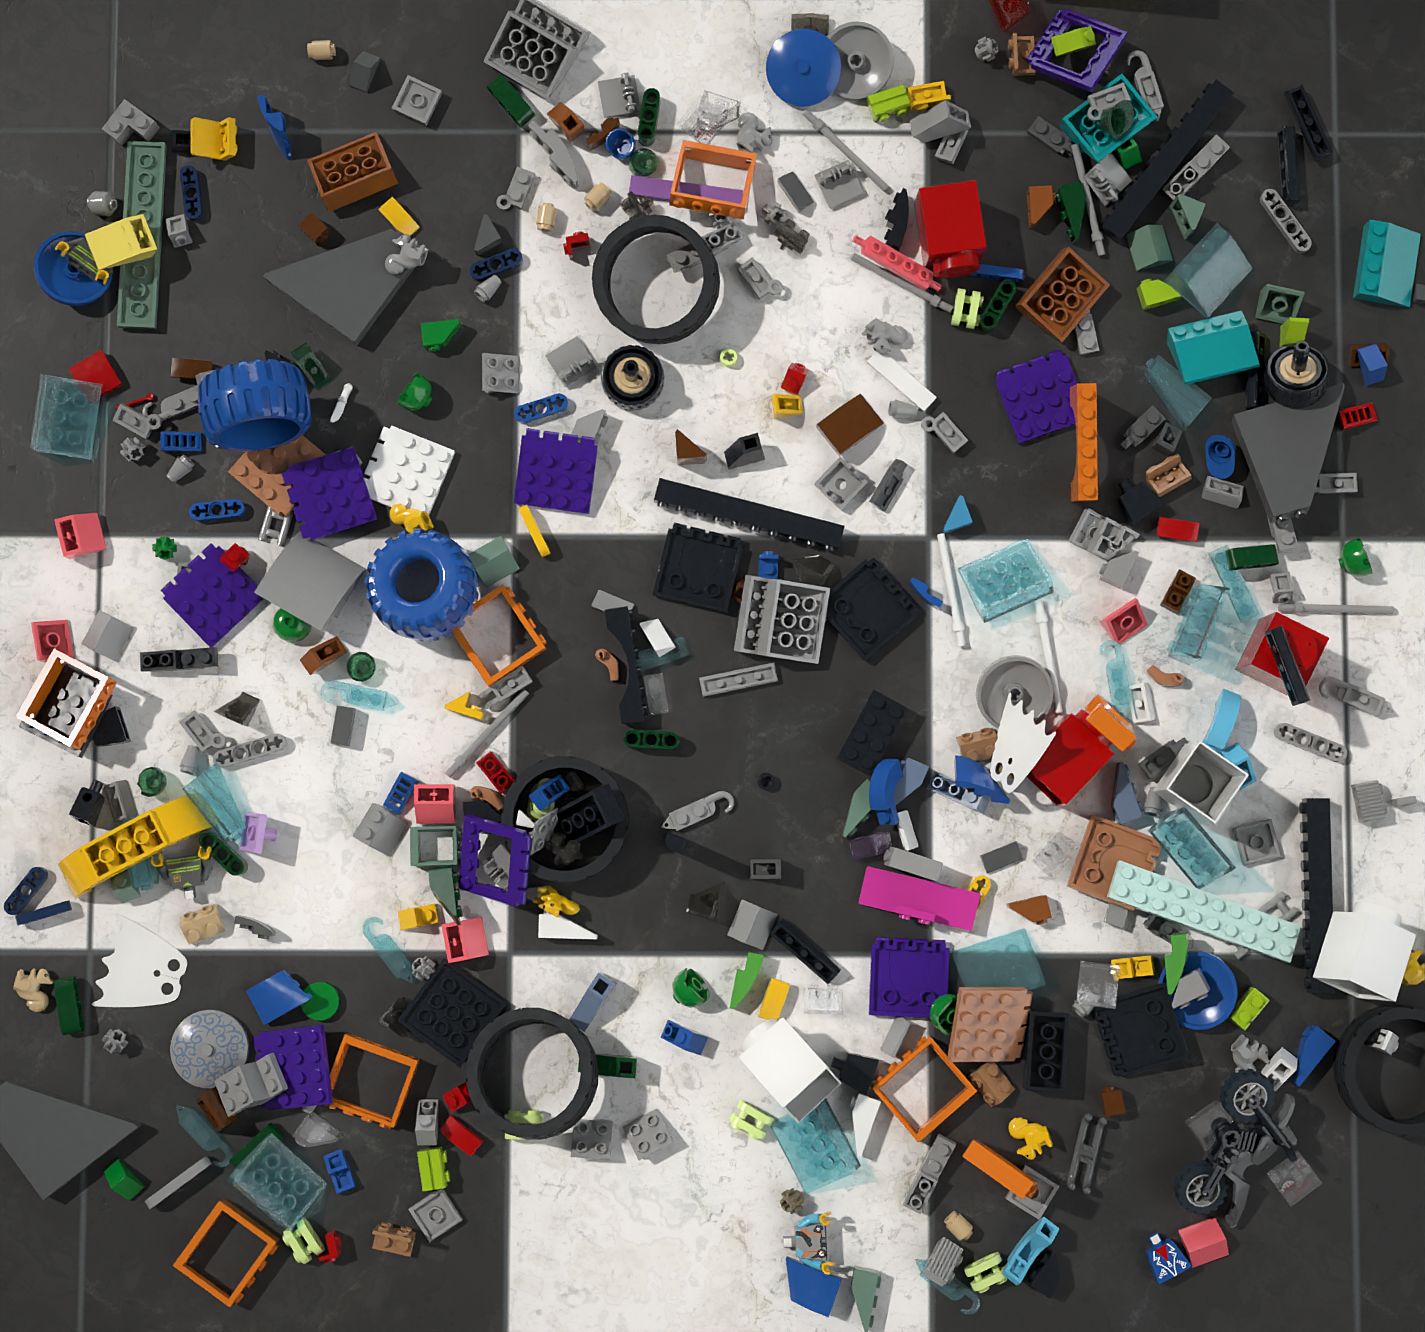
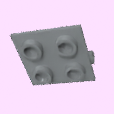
M622 73L620 78L598 81L604 118L641 112L635 75L629 76V73Z
M1112 153L1098 162L1083 176L1104 206L1110 201L1115 202L1119 198L1117 195L1132 181Z
M849 160L814 175L830 209L864 194L854 172V165Z
M578 336L545 355L564 387L569 386L597 368L593 358L588 354Z
M482 353V391H485L486 394L493 392L518 394V356Z
M557 807L537 820L533 831L527 834L531 836L530 856L553 841L555 836L554 828L558 820Z
M500 844L481 865L488 875L494 871L490 878L497 874L498 877L494 882L501 879L496 884L507 891L511 853Z
M658 1109L623 1126L638 1161L673 1143V1138L668 1132Z
M580 1119L573 1126L571 1157L610 1160L613 1121Z

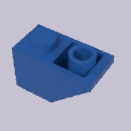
M667 1020L660 1037L685 1051L697 1055L702 1054L708 1039L705 1035L671 1020Z

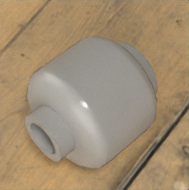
M94 191L87 199V207L93 215L111 216L117 208V201L110 192Z

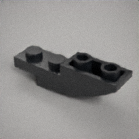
M905 188L902 189L901 193H896L893 200L895 206L893 210H888L885 220H887L886 227L890 228L884 237V240H887L885 244L898 252L903 243L909 216L908 194Z
M217 647L140 652L141 672L218 667Z

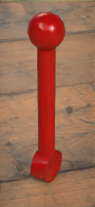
M148 393L146 397L126 403V405L132 406L146 400L153 401L154 395Z

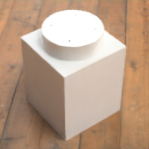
M1199 740L1184 744L1153 792L1200 825L1216 824L1249 774Z
M1358 901L1355 902L1352 912L1333 911L1313 978L1359 999L1396 1002L1416 935L1399 927L1402 919L1400 914L1380 905Z
M783 1017L779 1021L776 1019L764 1021L749 1033L742 1044L741 1050L743 1054L739 1056L741 1061L797 1123L803 1120L842 1084Z

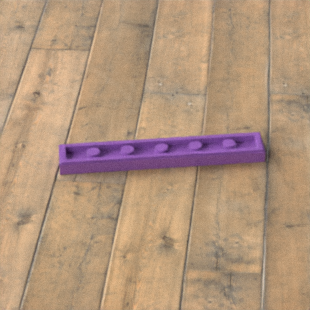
M631 175L629 196L670 201L673 181ZM680 182L678 191L680 193L741 204L743 190Z

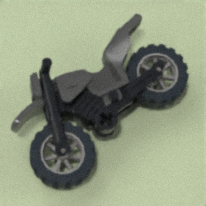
M1247 1068V1070L1240 1069L1238 1070L1239 1072L1232 1073L1231 1077L1224 1081V1087L1222 1086L1220 1090L1222 1093L1220 1095L1222 1107L1236 1121L1230 1124L1223 1117L1216 1118L1211 1124V1129L1216 1135L1215 1142L1211 1148L1206 1151L1200 1162L1192 1161V1164L1183 1166L1184 1169L1178 1171V1176L1173 1182L1175 1184L1173 1191L1176 1199L1189 1213L1194 1212L1196 1215H1201V1213L1208 1214L1211 1210L1215 1211L1218 1209L1217 1206L1219 1204H1223L1224 1197L1228 1196L1230 1203L1225 1220L1231 1228L1237 1226L1240 1216L1245 1209L1250 1185L1243 1177L1244 1170L1250 1165L1256 1164L1258 1166L1278 1149V1146L1283 1148L1291 1162L1297 1160V1156L1288 1141L1293 1146L1297 1145L1298 1141L1287 1125L1295 1107L1294 1097L1291 1094H1284L1277 1111L1273 1115L1269 1114L1272 1110L1271 1106H1274L1275 1103L1274 1097H1276V1093L1273 1090L1274 1086L1260 1071H1254L1250 1068ZM1251 1084L1256 1085L1254 1088L1250 1090ZM1258 1090H1260L1259 1095H1254ZM1242 1101L1240 1106L1238 1107L1236 1105V1102ZM1195 1192L1192 1198L1189 1197L1188 1194Z

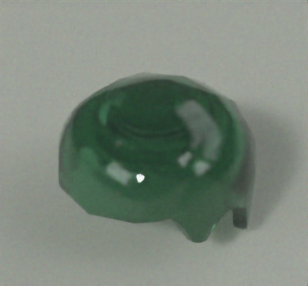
M646 148L635 150L628 161L629 170L634 176L648 177L656 171L658 166L657 155L652 150Z
M367 652L352 654L346 666L349 677L358 682H365L371 679L376 670L375 659Z
M148 767L139 774L137 785L140 787L142 795L152 797L160 795L165 790L167 778L160 768Z

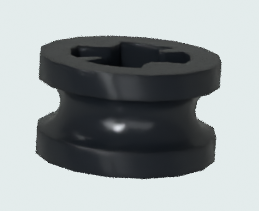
M762 773L758 777L757 782L761 789L769 790L774 786L775 778L770 773ZM769 776L771 778L769 780H772L771 785L767 784L764 787L761 778Z

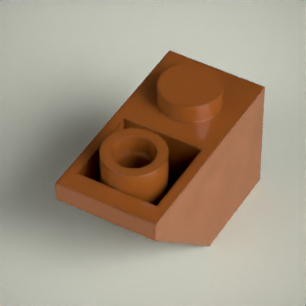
M562 102L547 113V116L570 143L585 132L584 124Z

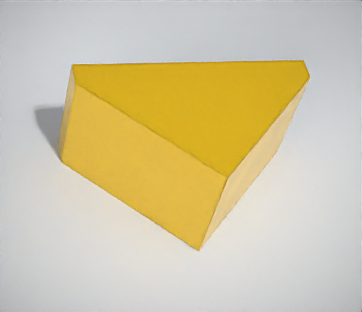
M772 395L774 419L803 414L801 395Z

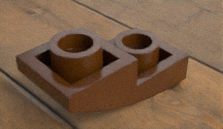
M618 117L606 119L601 124L602 132H594L586 138L590 151L604 144L606 137L611 131L620 128Z
M172 358L170 377L188 380L196 379L195 375L212 371V361Z
M1179 569L1160 606L1177 614L1196 578Z

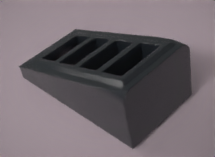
M172 130V152H191V131ZM177 138H181V144H178ZM185 138H189V145H185Z

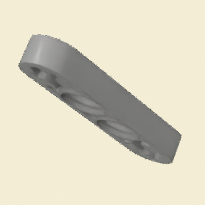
M1274 189L1265 190L1260 196L1261 205L1294 251L1299 254L1305 253L1312 245L1310 237L1280 195ZM1267 196H1273V199L1271 201L1265 200ZM1276 203H1278V205H1276L1273 209H1271V207L1273 206V204L1275 205ZM1282 209L1285 212V217L1278 218L1275 211ZM1288 224L1294 225L1296 232L1292 234L1287 232L1286 226ZM1300 233V236L1294 240L1293 238ZM1303 241L1306 242V244L1304 245V247H1303V246H1301V247L1298 246V244H1299L1300 242H1303Z
M1281 723L1274 728V736L1277 739L1331 761H1343L1347 756L1345 746L1296 726ZM1286 727V732L1293 733V730L1295 732L1292 736L1283 735L1282 737L1279 729ZM1300 733L1306 736L1304 744L1297 742L1296 738ZM1318 740L1324 743L1322 751L1315 749L1314 745ZM1338 748L1340 749L1339 752L1342 753V755L1337 756V758L1335 757L1336 754L1333 752H1328L1326 754L1328 749L1337 750Z
M273 734L222 749L214 754L213 762L217 767L225 768L276 753L286 748L287 739L281 734ZM276 737L282 740L279 748L277 745L268 746L266 742L268 740V743H273L276 741ZM261 742L264 745V751L258 754L255 752L254 746ZM239 748H243L246 751L243 759H238L236 756V751ZM220 754H222L223 756L231 755L234 759V762H232V759L229 758L224 760L223 764L222 762H218V759L220 758Z
M206 1155L144 1202L149 1209L153 1208L210 1166L212 1162Z

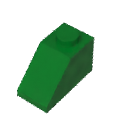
M1132 137L1114 150L1118 161L1124 169L1142 161L1138 145Z
M459 319L421 323L422 340L425 350L436 352L440 348H444L461 328Z

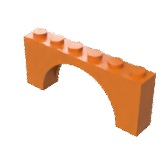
M1096 383L1075 384L1070 387V407H1072L1074 412L1077 442L1075 474L1071 482V502H1090L1098 500Z
M1097 693L1085 707V710L1089 713L1086 720L1122 752L1125 749L1130 750L1136 743V734L1132 723Z

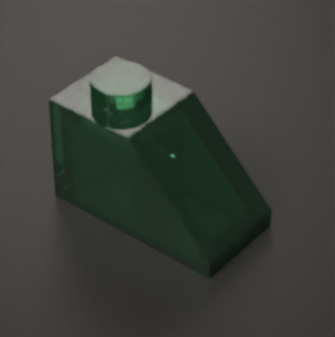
M307 342L291 351L295 361L315 389L331 380V377Z

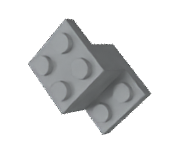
M270 1053L256 1062L239 1065L214 1081L228 1117L234 1116L246 1108L262 1105L288 1089L274 1053Z

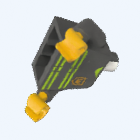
M81 237L68 242L60 241L55 250L59 249L62 251V257L67 253L66 261L96 283L99 279H102L105 285L113 272V267L98 270L86 238Z
M201 846L198 854L164 859L165 862H163V854L158 853L159 860H155L151 856V864L157 868L161 877L169 886L173 887V889H184L185 899L197 898L195 886L204 885L213 869L210 856L212 849L208 847L207 852H204Z

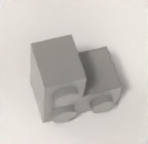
M125 99L102 127L105 134L121 146L126 143L133 132L145 141L150 142L160 129L153 119Z

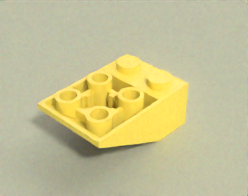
M144 214L122 219L85 234L98 270L151 258L157 251Z

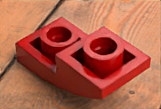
M1159 517L1157 536L1197 542L1200 523Z
M489 751L476 762L500 794L514 782L513 777L492 751Z
M450 1115L439 1130L453 1144L470 1156H473L483 1142L471 1128H466L454 1115Z

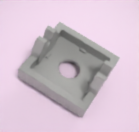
M841 456L814 483L841 511L868 484L859 471L855 470L853 465L847 463ZM837 479H844L846 481L844 489L836 488L835 482Z

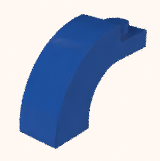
M882 759L871 777L869 804L871 810H876L880 825H896L899 823L894 802L896 784L903 777L899 759Z

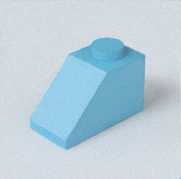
M1238 743L1221 751V755L1249 774L1240 790L1257 781L1250 757Z

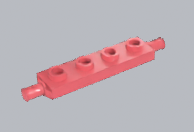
M857 235L853 237L852 242L861 246L862 255L922 290L931 287L938 292L941 289L942 285L933 280L934 272L871 235L865 240Z

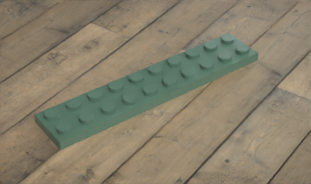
M127 142L123 219L144 214L157 251L151 258L120 265L118 328H157L167 144L165 142Z

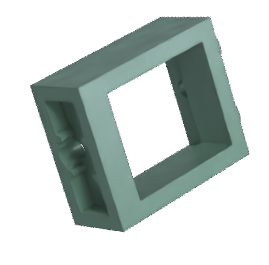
M459 826L410 827V866L459 865V861H461L459 841H462V830H459ZM452 831L453 860L421 861L420 832Z

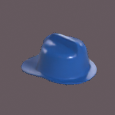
M1212 435L1205 443L1207 469L1215 478L1225 479L1232 475L1235 470L1236 446L1226 435Z

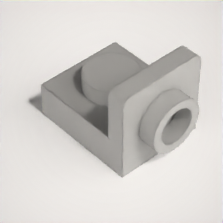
M184 214L166 219L168 236L174 247L192 243Z
M1290 572L1270 574L1273 603L1292 601L1294 587Z

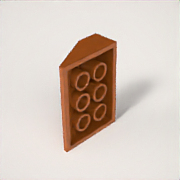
M377 131L307 160L328 212L398 184Z
M1067 247L1058 253L1014 307L1028 320L1058 341L1063 342L1110 284L1070 247Z

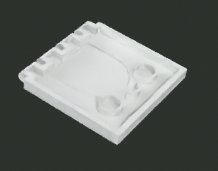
M391 426L390 429L383 427L379 440L384 441V445L377 442L371 456L377 459V461L370 460L364 473L370 477L369 479H364L371 500L389 507L401 503L407 509L414 508L419 511H425L430 515L455 451L397 427Z

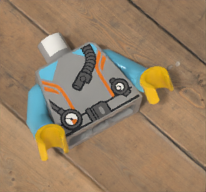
M830 1211L823 1214L807 1215L798 1222L797 1226H794L795 1236H783L784 1248H795L796 1257L801 1262L823 1271L824 1274H833L834 1272L829 1270V1265H835L834 1262H825L828 1261L826 1225L833 1222V1220L829 1221L826 1216L831 1214Z

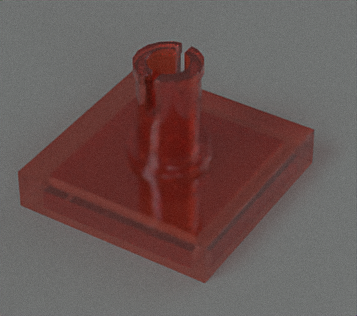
M989 0L1002 32L1010 30L1031 13L1029 1Z

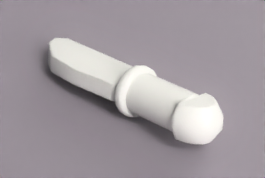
M347 383L344 385L342 394L338 398L339 401L331 415L330 422L339 420L349 394L353 389L352 384Z

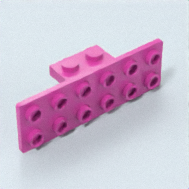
M868 866L861 889L859 904L899 913V918L910 920L911 917L919 918V923L927 925L931 921L972 931L980 893Z

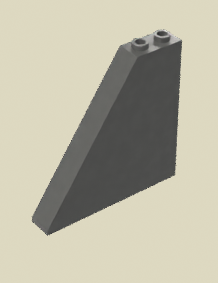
M389 229L267 272L262 277L269 284L357 346L414 268H404L403 272L398 274H390L385 269L386 258L391 254H400L401 248L396 246L392 239H397L404 235L398 230L395 232Z
M1344 383L1328 387L1324 396L1308 407L1290 408L1275 402L1234 414L1231 423L1270 523H1282L1287 521L1288 518L1294 516L1300 518L1307 514L1312 503L1344 391Z
M13 1080L0 1081V1143L42 1200L50 1197L142 1126L139 1121Z

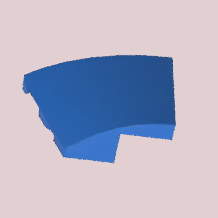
M265 95L257 96L261 112L276 146L287 160L292 159L291 144L287 138L284 115L282 112L272 113V107Z
M955 755L956 787L973 788L974 795L991 796V801L995 803H1010L1009 797L1000 785L992 779L990 772L985 767L970 758Z
M285 970L246 991L264 1025L313 998L310 993L306 994L299 988L300 984L293 980L291 975Z
M786 1256L791 1301L829 1318L842 1279L831 1274H824L821 1270Z

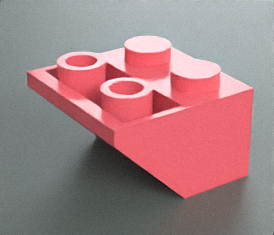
M98 513L74 514L54 520L64 557L73 559L107 550Z
M414 785L416 824H455L456 785Z
M482 917L462 920L460 925H457L455 922L441 925L448 963L489 955Z

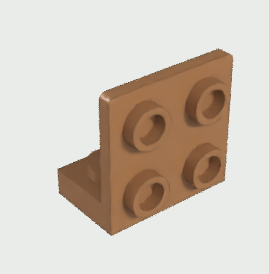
M382 1222L373 1229L372 1234L375 1235L373 1249L411 1256L416 1232H413L412 1228L405 1226L395 1228L391 1223Z

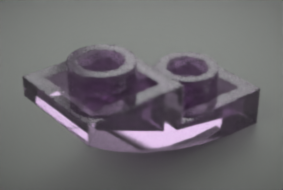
M888 831L872 836L865 835L849 841L853 860L883 854L887 849L889 850L890 846L893 847L890 832Z

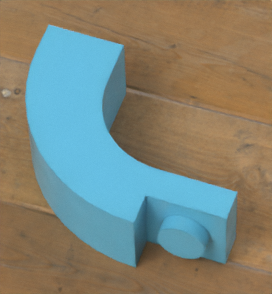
M1226 689L1222 690L1215 703L1212 722L1202 741L1217 753H1220L1222 749L1224 750L1241 703V695Z
M1045 1217L1038 1220L1015 1246L1001 1274L1015 1285H1019L1039 1253L1052 1244L1059 1228Z

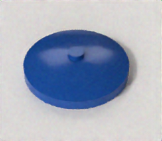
M811 29L790 31L781 36L769 51L766 61L767 80L773 92L786 103L799 107L819 104L827 99L838 85L841 76L840 55L832 41L818 31Z
M75 231L57 233L41 244L35 256L34 274L38 285L47 296L64 305L82 306L98 300L107 291L112 280L111 274L105 285L102 279H99L96 283L66 261L67 253L62 257V251L59 249L55 250L60 241L68 242L81 237L85 238V233Z
M1189 951L1183 975L1200 968L1210 987V991L1207 992V997L1199 1001L1195 998L1189 1001L1190 1005L1182 1009L1179 1006L1174 1009L1179 1025L1196 1030L1209 1029L1222 1023L1233 1011L1238 996L1236 978L1230 967L1219 957L1204 951ZM1166 967L1160 975L1158 984L1166 982L1167 985ZM1176 989L1172 994H1170L1172 1002L1175 996Z

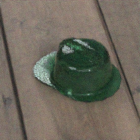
M1122 100L1112 108L1104 110L1100 116V123L1097 125V129H1101L1103 133L1111 135L1113 138L1120 137L1133 123L1134 107L1132 103L1128 100Z

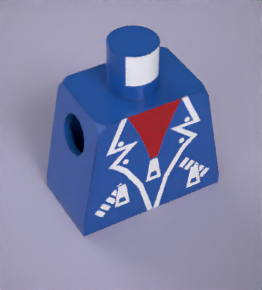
M1158 1232L1148 1236L1152 1247L1146 1249L1145 1253L1154 1279L1158 1284L1192 1267L1170 1238L1162 1241Z

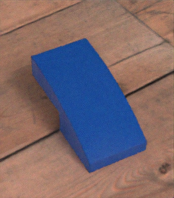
M912 577L909 584L916 594L927 604L939 610L943 601L926 593L929 585Z
M342 1149L323 1156L337 1194L357 1187Z

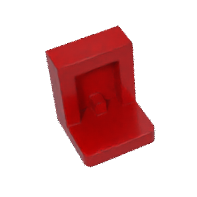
M582 231L573 233V236L565 237L566 243H563L565 255L569 254L570 260L574 259L572 248L590 245L588 233Z
M791 363L780 388L798 395L809 370L800 363Z
M234 543L220 557L219 561L234 573L242 564L246 565L248 563L250 554H248L244 547Z
M467 1081L442 1095L451 1112L471 1101L466 1084Z
M336 1230L330 1231L325 1235L329 1252L321 1254L318 1257L319 1261L325 1260V1263L333 1262L341 1254L342 1240L340 1235H337Z

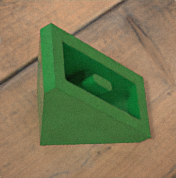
M120 1158L104 1171L111 1189L129 1201L145 1187Z

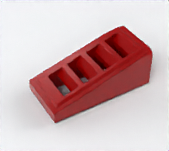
M1372 402L1340 410L1336 415L1340 431L1378 420ZM1366 408H1369V412L1371 415V418L1369 419L1365 411ZM1359 410L1362 411L1364 420H1361ZM1352 412H1355L1357 422L1354 421ZM1345 414H1348V416H1349V419H1350V423H1349V424H1348V422H1347V419H1346Z

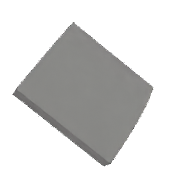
M520 0L515 11L508 10L483 62L548 100L577 59L591 31L538 0Z
M299 531L274 561L254 593L324 632L332 617L338 618L366 568L317 540H311L310 537L303 539Z
M745 575L734 651L818 664L830 588Z

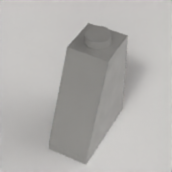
M946 100L910 120L912 136L924 143L971 128L968 111Z
M891 846L884 854V865L938 881L943 865L942 862Z

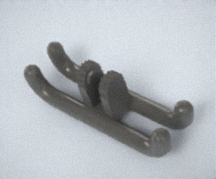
M1089 1113L1085 1114L1081 1121L1067 1181L1068 1189L1071 1191L1075 1190L1080 1161L1087 1163L1083 1180V1192L1085 1194L1091 1193L1090 1185L1104 1126L1108 1122L1105 1117L1100 1118L1095 1129L1092 1145L1085 1144L1088 1125L1092 1120V1115Z

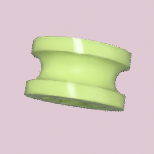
M728 348L721 352L720 361L722 365L729 368L736 364L737 354L734 350ZM726 354H729V356H734L731 362L723 359L726 358Z

